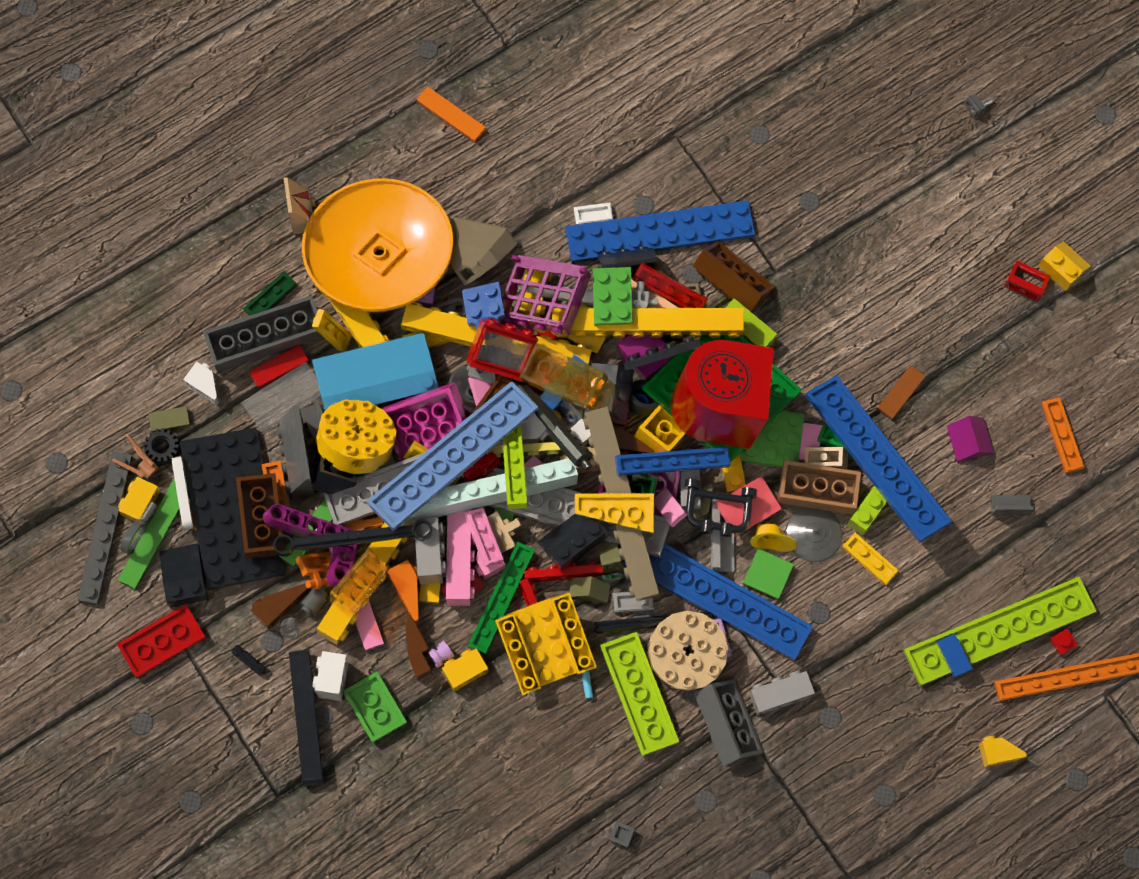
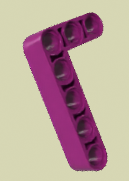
M274 504L263 514V520L268 526L302 538L327 534L326 531L329 533L353 531L281 504ZM272 512L277 515V518L272 515ZM290 518L295 521V525L291 523ZM308 525L312 526L313 531L309 529ZM357 544L331 547L333 550L326 576L330 586L339 587L349 580ZM340 555L344 557L345 562L341 560ZM336 573L340 575L341 580L336 577Z

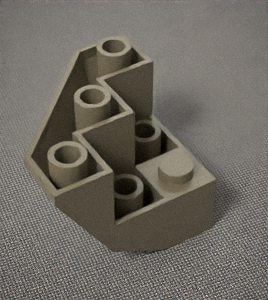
M458 217L450 220L453 233V252L450 263L465 286L495 266L517 245L516 240L507 228Z

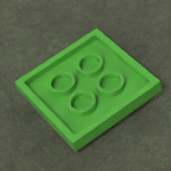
M782 411L758 435L750 449L745 448L741 452V462L782 468L784 460L799 462L804 414Z

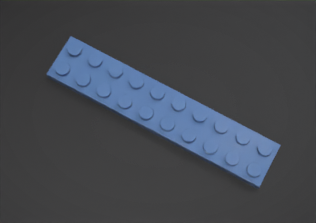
M511 381L367 500V505L393 531L396 530L538 411V406Z

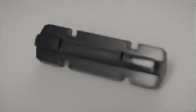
M236 645L232 649V654L237 658L239 657L250 669H254L255 673L262 675L265 672V665L261 662L258 663V660L247 651H244L240 645Z

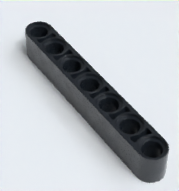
M309 649L290 651L289 661L303 787L324 784L310 652Z

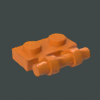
M329 552L301 555L295 559L303 577L309 576L311 579L305 583L307 588L332 587L326 580L331 559Z

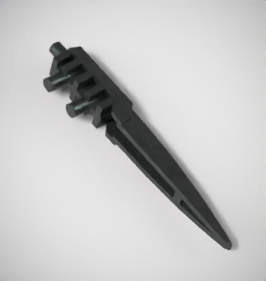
M511 379L538 406V411L535 412V415L548 429L549 436L570 461L577 467H584L586 470L591 469L592 464L589 461L593 457L592 452L586 447H581L583 443L575 434H570L572 430L566 427V422L562 418L559 419L527 384Z

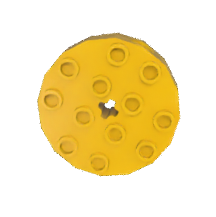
M346 399L329 406L321 415L316 445L319 454L324 459L326 458L333 463V467L338 470L353 474L371 473L378 470L379 466H382L384 463L386 464L390 459L395 442L396 429L393 420L387 413L371 402Z

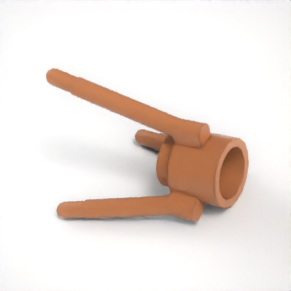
M126 434V437L134 446L133 449L143 459L138 465L140 470L115 458L112 461L137 474L140 478L144 476L150 478L159 467L149 459L129 434Z

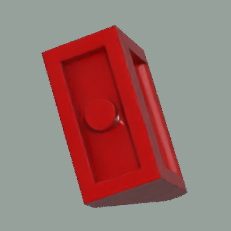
M1016 260L1004 287L1038 302L1046 288L1050 275ZM1016 269L1043 280L1041 287L1015 276Z

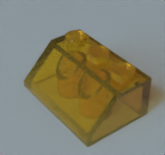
M370 548L365 551L330 592V603L348 617L351 613H357L362 606L360 604L364 598L368 599L374 592L373 587L377 583L381 584L387 577L385 574L387 567Z

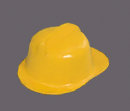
M775 524L757 525L756 535L750 540L751 545L757 549L789 552L797 547V542L790 536L784 535L783 530Z

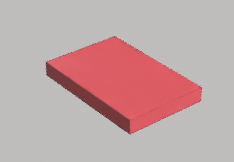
M762 476L742 487L757 489V498L752 500L751 520L747 529L781 510L780 505ZM742 488L736 490L731 494L741 495ZM721 500L715 503L726 523L740 525L742 523L744 504Z

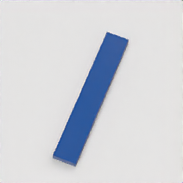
M728 447L616 455L614 457L617 476L729 468L731 466Z

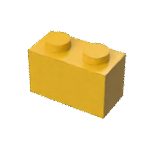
M139 477L132 481L128 487L127 496L122 498L118 505V511L121 516L132 521L140 519L150 502L155 503L160 493L158 486Z
M468 649L457 660L453 658L444 663L442 672L454 692L488 673V667L477 649Z

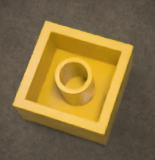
M659 405L639 427L634 437L649 446L656 453L673 451L687 434L679 428L674 418Z

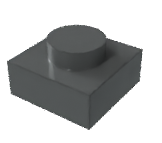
M616 821L608 841L627 848L635 828Z

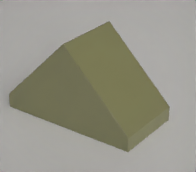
M594 577L572 578L570 595L573 599L607 604L610 584Z

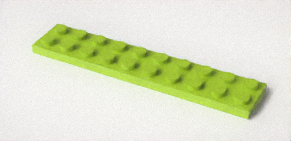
M1079 576L908 647L903 652L919 686L951 674L936 643L950 635L955 634L972 665L1092 615L1097 611Z

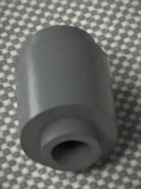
M321 588L311 589L300 603L301 611L308 616H311V614L316 616L326 603L328 594Z

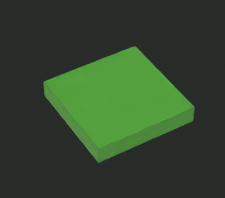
M758 549L743 585L778 600L794 564Z

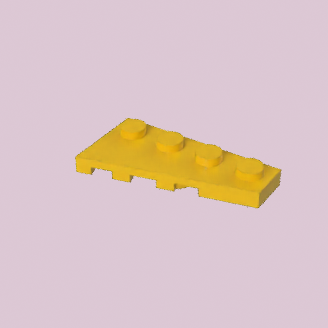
M575 494L576 515L654 534V494Z

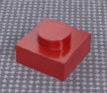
M1068 629L1049 639L1060 656L1078 646Z

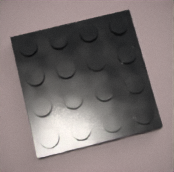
M693 334L684 337L683 342L680 343L674 340L665 343L664 348L658 349V346L646 350V354L640 355V352L628 355L627 360L624 362L625 369L627 371L701 346L700 338L695 337Z

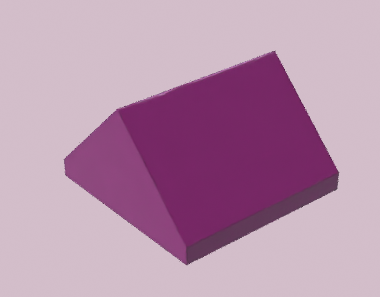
M967 416L947 425L957 462L994 454L984 418Z

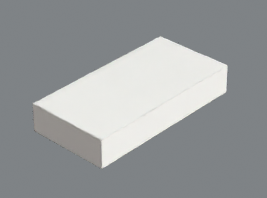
M611 203L574 207L576 225L613 220Z

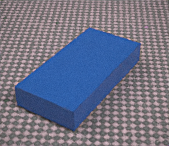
M955 634L936 642L954 678L973 669Z

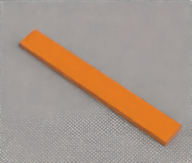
M1139 653L995 681L998 700L1005 701L1139 674Z

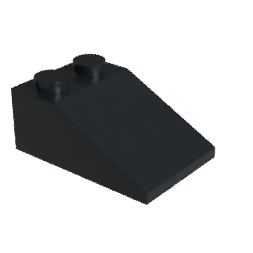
M198 543L159 551L164 592L169 608L208 600Z

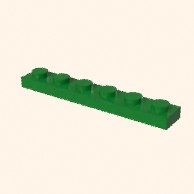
M517 542L471 637L468 648L477 649L479 653L486 655L498 630L495 620L505 616L524 576V571H526L535 553V549Z

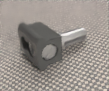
M975 93L966 98L964 105L972 116L976 117L984 111L986 106L992 104L994 99L989 97L981 101Z

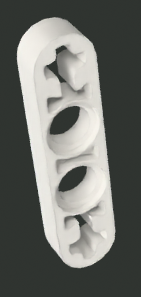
M182 456L172 458V465L183 529H194Z

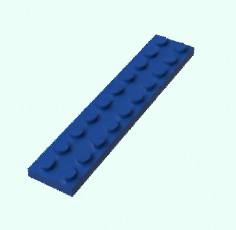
M748 200L565 226L571 263L597 260V256L603 252L617 253L623 249L631 251L637 250L640 247L654 248V251L710 244L717 241L724 242L752 238L755 236Z
M837 375L806 393L805 397L919 543L951 525L952 520Z
M664 544L660 558L649 555L657 585L703 611L709 612L710 615L721 619L728 625L793 661L796 659L813 628L812 625Z

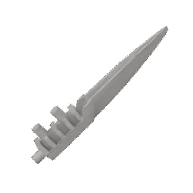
M637 281V290H632V308H648V305L658 306L659 299L649 298L650 292H644L645 282ZM517 285V288L522 290L523 285ZM528 286L526 292L537 295L539 288ZM563 287L568 289H574V287ZM544 289L542 296L553 299L555 291ZM586 289L581 304L594 306L593 289ZM560 292L557 300L569 302L572 294Z

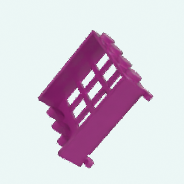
M513 255L511 260L515 261L516 264L503 295L506 318L500 320V323L503 325L509 323L521 329L530 328L540 333L546 331L557 336H569L591 278L587 268L568 263ZM525 269H529L526 280H522ZM534 270L545 272L541 284L530 282ZM550 273L561 275L558 286L546 285ZM566 276L578 278L574 289L562 287ZM517 285H523L520 295L516 296ZM528 286L539 288L535 299L524 298ZM544 289L555 291L552 302L540 300ZM560 292L572 294L568 305L556 303ZM513 301H517L514 311L509 312ZM522 302L533 304L529 315L518 313ZM538 305L549 307L546 318L534 316ZM554 308L566 310L562 321L550 319Z

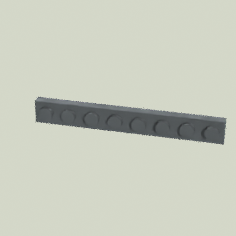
M112 452L78 596L79 602L99 604L120 514L118 505L124 497L129 470L114 463L112 459L115 458L131 466L133 457L130 454Z

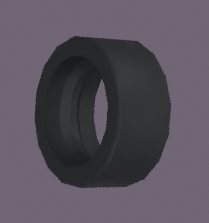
M639 379L632 382L629 410L639 416H650L659 406L654 399V403L644 404L639 402L633 395L634 392L646 393L643 390V386L649 380Z

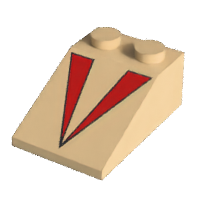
M287 177L284 178L293 234L304 233L307 222L313 214L312 208L316 207L315 198L310 196L309 189Z

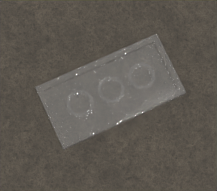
M305 362L241 403L263 435L279 425V420L294 405H299L300 410L312 404L313 399H320L321 394L317 378Z

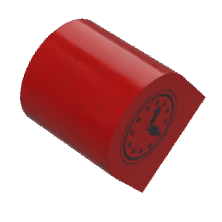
M715 340L698 347L690 356L671 395V413L679 428L690 437L699 441L750 449L768 421L774 348L727 340Z

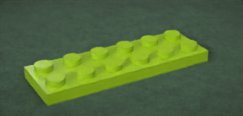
M637 632L601 644L600 649L641 756L643 757L678 744L679 739Z

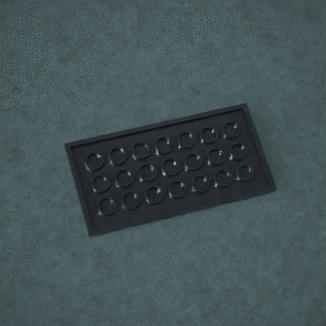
M257 428L180 441L208 590L285 576L283 559L279 555L245 559L236 478L263 475L261 464L264 463Z

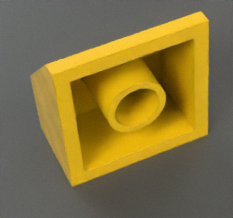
M1063 241L1042 259L1038 267L1050 275V278L1063 290L1067 291L1091 265Z

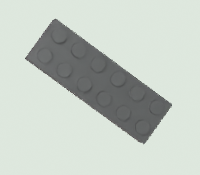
M312 295L203 331L217 373L323 338L312 327L313 320L317 314V308Z

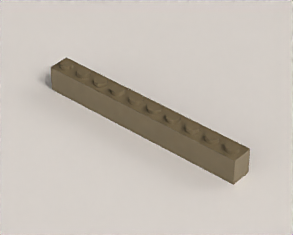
M608 407L585 412L584 426L591 433L588 441L590 448H595L596 455L593 456L595 466H600L601 474H598L601 486L605 485L606 492L603 494H632L627 475L617 476L614 457L621 455ZM615 524L617 529L613 530L616 542L620 541L622 547L618 549L620 558L625 560L627 565L624 568L626 579L630 578L632 586H629L631 597H635L638 602L660 596L642 531Z

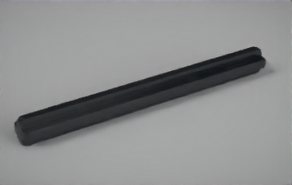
M707 611L698 612V613H703L704 615H706V616H708V617L710 618L709 612H707ZM670 615L594 622L595 633L655 628Z

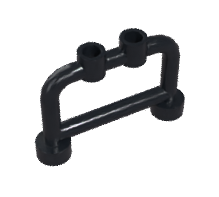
M685 479L684 488L688 490L686 519L692 526L701 528V533L712 534L713 530H718L720 535L724 537H731L732 533L746 531L751 520L752 500L757 498V489L744 487L742 488L741 495L700 490L699 480ZM695 497L744 504L742 523L740 525H733L731 523H717L712 520L696 519L693 516Z

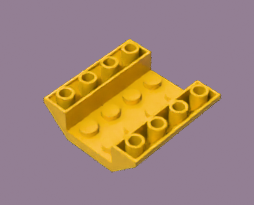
M570 593L540 601L495 620L522 695L541 689L543 685L572 674H580L596 668Z

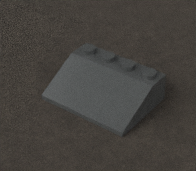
M294 405L279 420L280 427H277L278 438H282L283 445H280L281 456H285L286 463H283L284 475L288 474L289 480L285 482L287 493H291L292 499L315 495V490L312 489L313 476L304 420L299 405Z

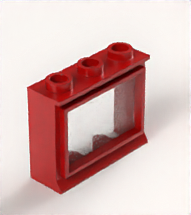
M481 318L466 361L470 367L523 382L538 338L532 330L516 329L515 325L509 323L503 325L493 318H488L487 320Z

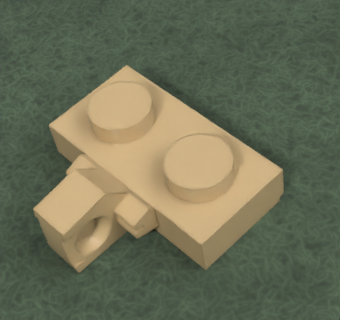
M499 511L487 516L501 553L516 546L512 535L515 534L513 529L522 525L520 519L517 518L511 522L507 518L503 520Z

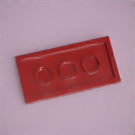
M184 604L116 645L134 676L138 679L206 639L188 606Z

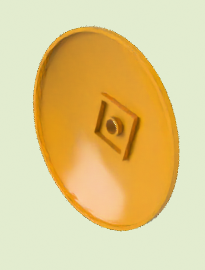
M383 178L355 182L328 196L309 218L302 239L303 262L311 281L327 298L344 307L368 312L394 310L422 298L442 279L450 264L453 252L451 224L446 212L437 200L413 184ZM377 250L384 251L380 256L374 254Z

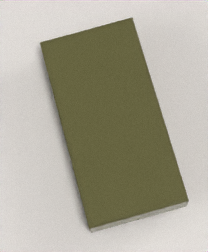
M187 406L148 413L153 433L156 432L155 429L161 431V428H165L167 431L168 429L172 430L190 426Z

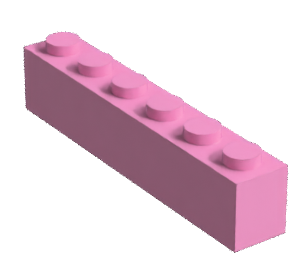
M471 510L447 515V606H470V599H474V587H470V581H474V569H471V562H474V551H471V544H475L464 516L465 512Z

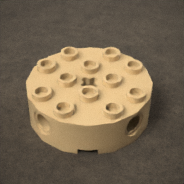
M692 611L672 614L660 622L650 637L648 647L651 668L659 680L673 689L684 691L703 688L717 679L726 665L728 654L725 634L716 621L703 613ZM689 646L693 653L686 656L683 648Z

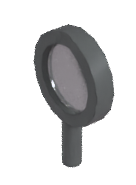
M150 502L142 517L131 524L121 543L120 549L122 552L128 555L133 553L147 529L148 520L157 507L155 503Z

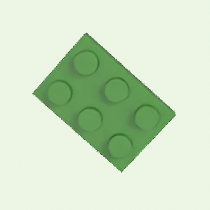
M631 267L593 268L594 326L633 324Z
M378 672L373 673L343 691L372 744L407 724Z

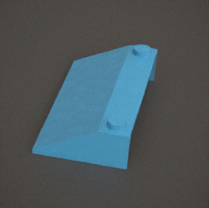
M424 333L312 360L325 411L329 406L346 399L369 401L375 405L438 388Z

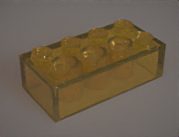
M538 343L535 344L520 375L524 383L588 411L594 409L608 380L607 375L603 371Z

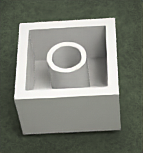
M322 651V656L317 658L316 668L318 669V676H314V692L317 693L318 698L342 701L348 669L347 656Z

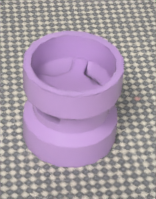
M444 641L438 644L437 650L430 649L427 652L437 668L443 665V660L446 661L454 658V654Z

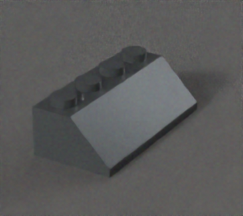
M735 679L711 683L694 692L723 767L764 753Z

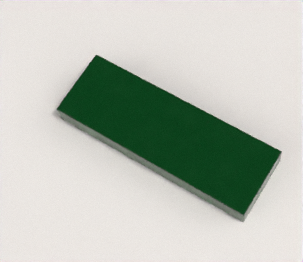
M284 271L243 308V311L250 316L272 309L298 285Z

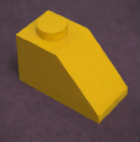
M988 736L983 738L984 741L979 744L985 768L1020 761L1027 757L1026 752L1002 737Z

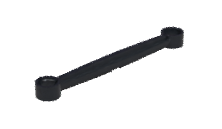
M418 519L412 526H399L394 531L390 527L322 534L292 539L288 535H280L274 540L273 546L278 555L287 557L294 550L348 546L413 536L417 540L425 541L432 535V526L428 520ZM419 524H426L430 528L425 536L417 535L415 529ZM281 540H288L291 543V547L286 552H280L277 549V544Z

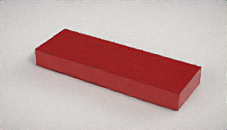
M298 345L249 372L258 389L309 363V360L301 346Z

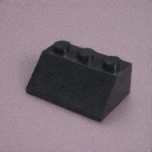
M640 247L637 250L631 251L623 249L617 253L603 252L597 256L598 268L631 267V277L635 275L641 263L657 270L658 258L654 248Z
M590 363L582 419L586 418L585 412L608 407L612 424L620 427L626 426L634 370L626 371L625 367L620 365Z
M317 450L312 489L331 495L356 486L358 474L338 470L333 467V463L326 458L324 459Z
M574 514L537 543L560 572H563L608 538L607 530L599 520Z

